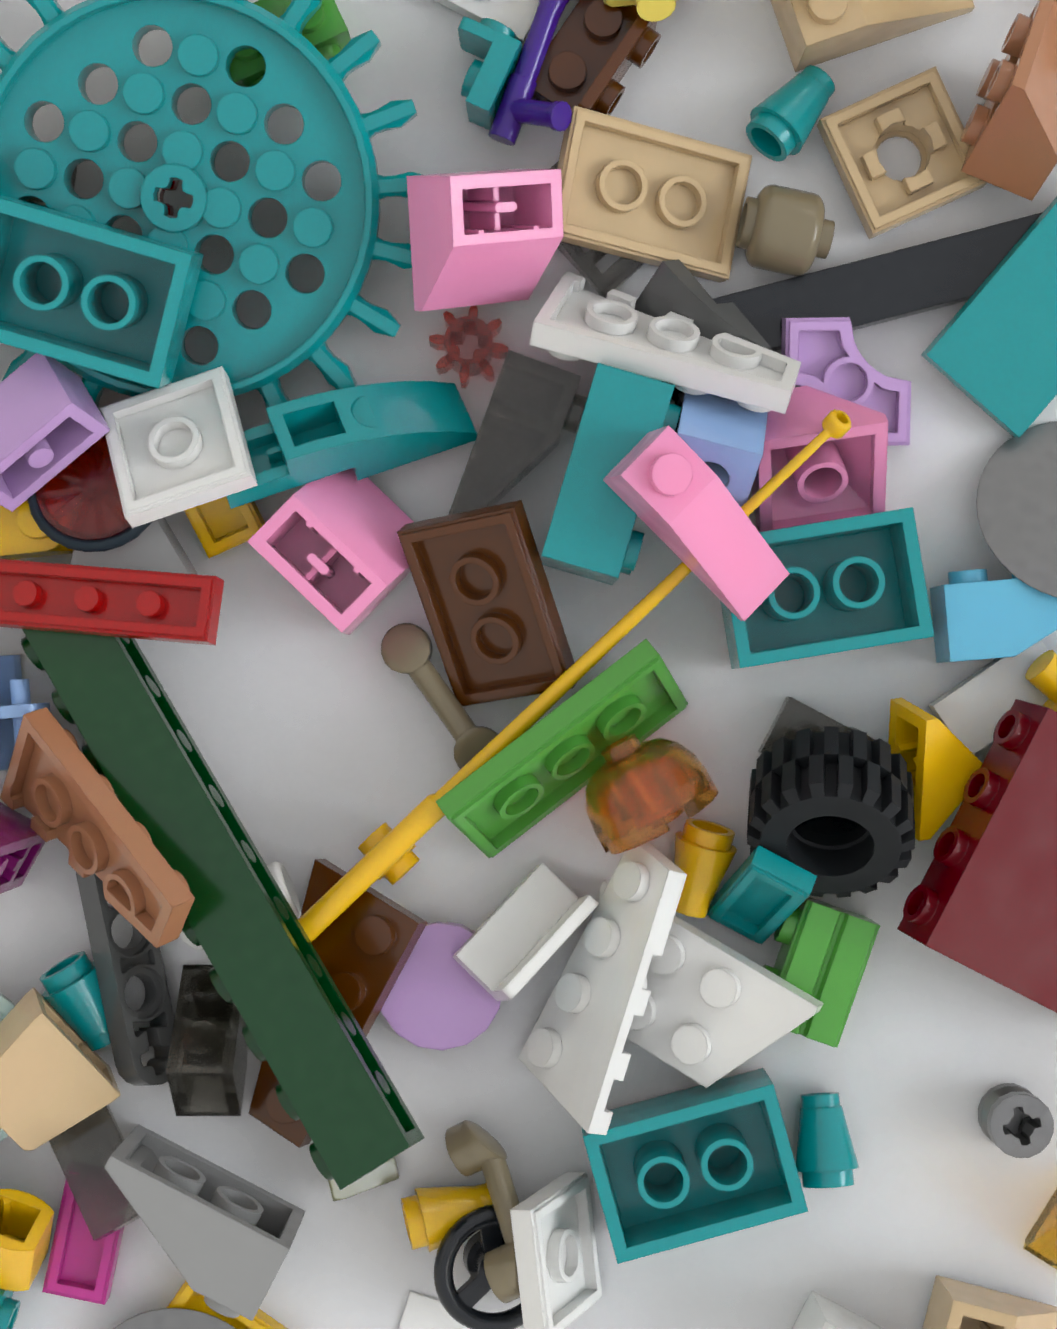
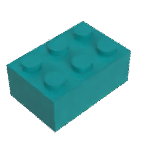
M0 196V343L159 389L172 383L204 254L9 196Z
M601 363L597 364L542 551L541 561L544 566L609 585H613L618 580L620 573L630 575L631 571H634L645 533L633 530L637 517L636 513L603 479L648 432L668 425L674 431L676 430L682 407L670 403L675 385Z
M913 507L759 532L790 574L745 621H740L720 600L731 669L935 637Z
M764 1068L720 1079L707 1088L698 1085L611 1109L610 1111L613 1112L607 1135L590 1134L582 1128L583 1140L617 1264L808 1212L774 1084Z

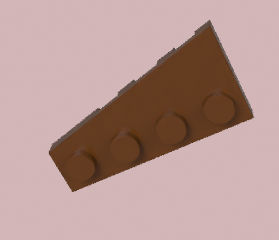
M315 859L301 916L347 872L326 859ZM371 887L311 942L366 1037L428 923ZM267 1060L262 1062L248 1114L299 1148L310 1144L311 1138L301 1120H293L281 1106L275 1090L279 1081Z

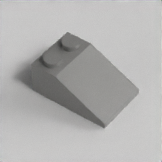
M138 1124L110 1155L104 1167L191 1289L203 1295L204 1302L215 1312L230 1318H237L241 1315L253 1321L290 1250L306 1211Z

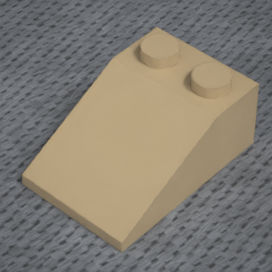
M770 0L795 72L803 70L809 65L814 66L970 13L975 8L973 0Z

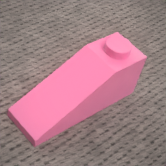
M669 425L648 432L603 479L740 621H745L790 574L720 478Z

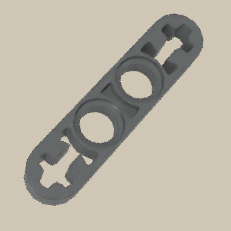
M76 872L112 1053L118 1074L125 1082L135 1086L164 1084L172 1079L179 1068L181 1049L160 947H154L133 925V935L130 943L125 948L119 947L113 940L111 927L113 920L120 913L105 900L103 881L95 874L82 878ZM133 976L138 977L145 987V1000L137 1011H133L127 1005L124 996L126 983ZM149 1021L150 1027L139 1028V1031H134L133 1022ZM150 1046H153L155 1058L147 1061V1066H143L141 1055L149 1051Z

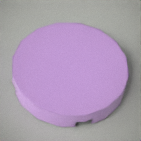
M429 922L426 924L381 1009L383 1016L396 1034L418 1047L443 1051L467 1045L488 1029L500 1009L501 1001L495 1000L452 957L475 931L459 923Z

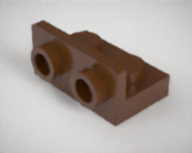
M579 0L550 43L536 81L537 87L533 97L540 101H564L570 105V108L578 106L611 115L626 88L620 84V81L632 63L638 68L644 66L661 38V34L655 31L657 21L650 22L642 19L638 15L635 5L611 7L604 4L603 0Z

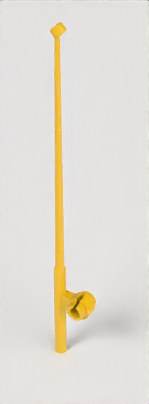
M834 409L822 420L823 430L741 506L747 516L757 509L830 437L840 439L850 430L851 420L845 412ZM681 562L436 793L428 795L393 829L386 822L376 829L358 847L364 857L298 919L310 941L312 942L376 880L380 881L385 877L394 885L420 860L412 851L416 847L415 843L445 816L436 801L529 730L692 571Z

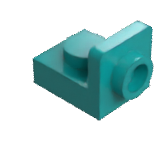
M464 16L458 27L460 47L462 50L484 61L475 59L470 65L462 85L461 96L466 97L465 102L469 122L490 131L510 74L514 73L521 54V41L515 39L516 35L509 27L496 20L482 18L479 23Z

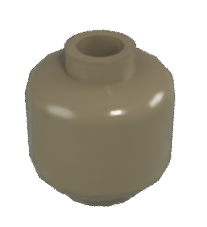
M774 184L767 185L759 192L757 198L750 196L746 198L741 213L736 247L745 249L746 260L754 268L791 276H801L811 268L815 257L827 258L834 236L835 222L824 219L825 207L819 195Z

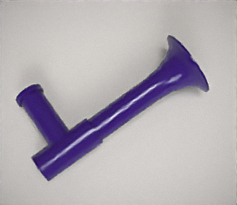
M539 0L514 73L510 74L488 135L492 139L514 146L523 124L548 127L559 132L565 131L569 127L572 119V110L567 102H548L532 100L537 87L536 81L558 21L570 0Z

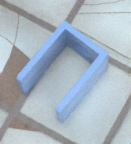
M684 393L677 434L715 472L741 507L748 500L763 456L768 412H753L741 407L737 401L712 394L691 395Z

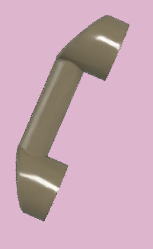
M411 623L398 624L392 627L382 640L381 655L383 660L391 670L409 674L456 741L454 759L461 769L498 733L488 727L476 726L430 661L433 646L427 632Z
M465 1120L446 1130V1147L454 1166L462 1175L468 1177L479 1171L483 1172L505 1242L504 1245L485 1254L484 1270L487 1281L495 1296L501 1302L509 1303L520 1298L510 1209L520 1202L506 1162L507 1154L504 1148L488 1131L472 1121Z

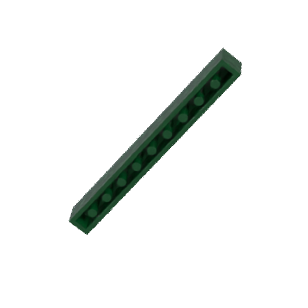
M22 629L26 636L21 639L24 652L38 669L46 671L56 689L51 693L54 705L65 720L71 724H76L87 743L82 747L84 756L98 774L105 776L109 780L117 798L133 819L145 826L151 836L152 843L172 869L179 871L186 879L190 892L195 899L182 931L194 945L202 946L212 963L213 968L209 970V975L215 989L226 1002H234L246 1023L242 1028V1034L247 1046L257 1059L262 1062L267 1060L279 1081L275 1090L281 1106L293 1120H301L313 1141L309 1146V1151L319 1172L329 1181L334 1179L339 1189L342 1190L423 1140L425 1137L136 640L134 638Z

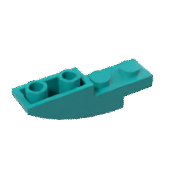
M397 381L366 384L301 397L267 407L269 423L244 431L258 486L226 497L232 509L353 468L358 481L478 440L477 432L455 383Z

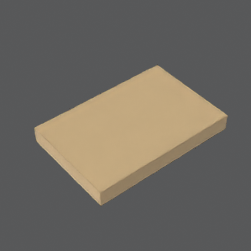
M573 106L571 108V123L564 131L557 169H561L564 237L561 241L658 267L662 261L679 259L693 276L719 283L729 280L752 155Z

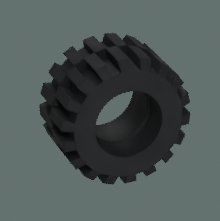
M824 726V732L813 733L808 728L796 731V738L793 740L786 737L780 738L773 743L772 752H762L757 759L756 769H752L747 823V845H750V854L760 845L816 875L817 879L810 896L823 898L824 894H836L837 898L851 897V892L861 891L866 894L877 890L878 882L890 883L898 877V868H906L912 859L911 850L915 849L913 779L911 772L907 771V762L900 753L891 754V745L880 738L874 741L867 740V732L853 729L849 734L839 732V727Z

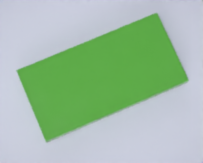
M645 639L443 795L436 803L449 821L488 858H493L687 707L688 702L660 654Z

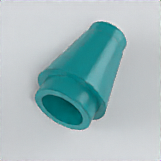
M809 65L753 108L750 113L751 121L746 126V134L751 144L762 155L773 161H784L788 155L798 154L828 103L829 98L835 92V85L830 76L819 67Z
M85 951L75 953L48 969L39 978L46 990L42 996L83 1041H86L91 1051H96L110 1044L94 961H90Z
M839 1092L802 1094L795 1164L797 1172L802 1174L803 1187L837 1188L854 1185L853 1169L859 1168L843 1108L840 1105Z

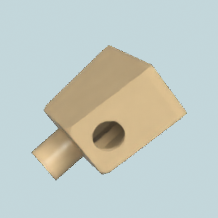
M35 988L27 992L0 1022V1130L3 1129L23 1150H35L112 1103L121 1095L111 1067L95 1051H91L86 1041H83Z

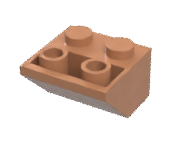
M1038 0L1029 17L1021 13L1017 14L1001 49V52L1006 53L1007 56L1001 61L994 58L991 60L976 93V96L986 99L984 106L976 104L960 139L961 142L970 145L961 172L1031 201L1057 164V0Z

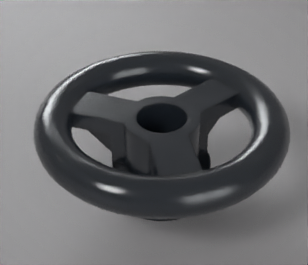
M493 1204L477 1208L455 1222L442 1239L435 1257L434 1284L438 1298L448 1314L469 1329H515L523 1325L521 1303L511 1309L494 1313L472 1308L491 1290L484 1270L485 1254L505 1244ZM480 1230L468 1240L463 1251V1262L470 1274V1278L456 1290L453 1280V1266L456 1255L468 1237Z

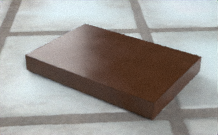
M522 500L405 524L397 532L455 697L462 706L541 694L575 663Z

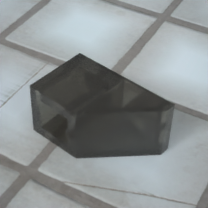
M183 965L166 1070L176 1116H241L248 1046L242 1034V1028L246 1023L234 1002H226L215 989L209 975V970L213 968V965Z

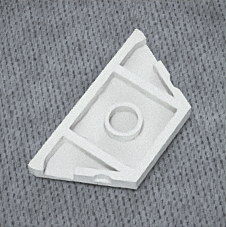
M606 879L603 881L599 889V900L601 899L610 879ZM675 915L663 955L652 957L646 977L647 989L651 993L644 1016L634 1015L627 1039L707 1088L820 1012L824 1003Z

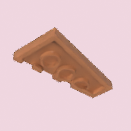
M44 707L24 714L0 799L12 810L24 806L34 816L31 817L30 828L45 842L55 838L61 841L69 850L68 864L82 878L95 874L102 880L105 900L154 947L158 948L178 939L195 899L184 876L179 871L172 869L152 843L151 836L145 826L133 819L115 796L114 789L105 776L98 774L80 751L73 734L69 730L62 728L48 708Z

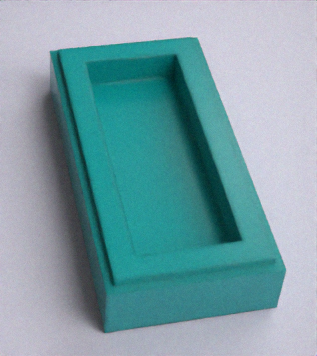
M758 845L713 897L707 915L714 921L758 944H763L810 896L817 876Z

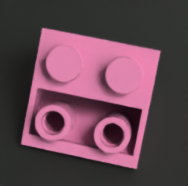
M506 169L406 176L414 311L422 312L528 300L564 237L561 169Z
M353 468L307 483L295 492L247 542L341 633L350 635L411 572L397 532L405 524L413 523L414 521L368 477L357 481Z

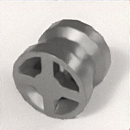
M1014 1083L1000 1084L991 1088L980 1101L978 1107L979 1125L983 1133L1005 1154L1015 1158H1030L1041 1153L1050 1143L1054 1133V1120L1051 1112L1038 1097L1034 1096L1025 1087ZM1030 1117V1120L1025 1122V1125L1021 1128V1133H1019L1018 1127L1022 1124L1023 1119Z

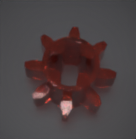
M477 305L470 307L468 316L458 319L450 312L445 311L443 313L444 322L447 327L445 336L439 334L429 336L430 347L446 351V355L439 359L435 365L437 373L439 375L444 374L452 368L459 374L461 388L464 389L469 384L470 376L482 374L486 380L492 382L494 380L493 367L490 365L492 358H508V347L501 343H493V337L498 335L502 329V321L498 318L486 324L478 317ZM466 335L477 336L478 347H480V349H475L472 359L461 358L460 348L456 346L464 343Z

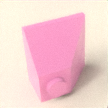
M809 386L794 387L785 414L775 411L768 412L763 456L751 488L752 496L823 430L822 420L830 411L835 409L845 412L851 420V428L840 439L830 437L754 510L757 530L763 532L885 512L888 420L886 415Z

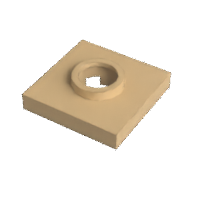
M936 66L825 116L817 124V128L869 239L977 191L988 183L961 172L970 145L960 141L964 127ZM889 138H906L914 143L919 150L921 158L920 167L914 176L903 178L902 181L885 175L887 171L879 162L877 149L881 143Z

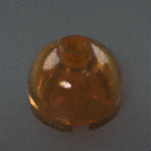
M635 733L613 742L601 751L606 762L590 776L585 790V808L591 826L605 852L610 851L611 854H619L670 831L667 824L680 816L684 811L690 819L709 805L719 792L706 768L696 755L679 742L659 737L640 743Z

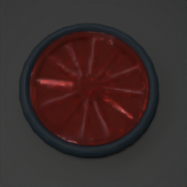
M105 435L27 499L31 515L41 531L52 541L69 549L83 552H102L121 547L137 538L152 523L149 522L132 528L124 518Z

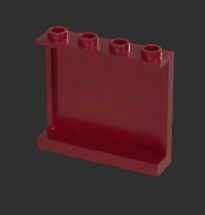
M1015 699L1011 709L998 721L993 735L994 742L981 767L968 779L963 792L964 800L950 827L946 828L938 837L933 850L934 858L920 885L915 887L908 895L903 908V918L897 930L1057 1013V712L1048 707Z

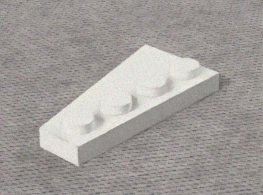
M567 270L533 321L529 345L546 349L552 356L566 361L583 359L594 363H601L671 383L678 390L687 394H712L737 401L741 407L753 412L775 411L785 414L801 366L800 361L728 333L717 334L712 340L700 336L699 328L693 324L694 320L670 311L665 316L653 317L635 310L637 298L616 289L609 291L607 298L584 290L586 278Z
M631 839L598 902V906L595 908L518 1057L579 1125L590 1134L607 1135L613 1112L605 1108L613 1081L624 1080L631 1057L630 1053L623 1050L634 1015L644 1016L651 993L647 989L646 977L652 957L663 955L687 877L683 870L653 845L636 839Z

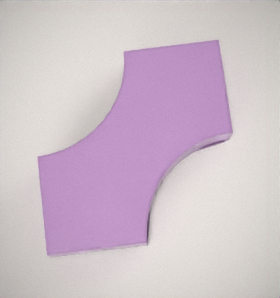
M850 317L782 318L781 354L801 362L795 385L809 386L884 413L888 420V446L910 445L911 381L887 377L867 363L855 344Z

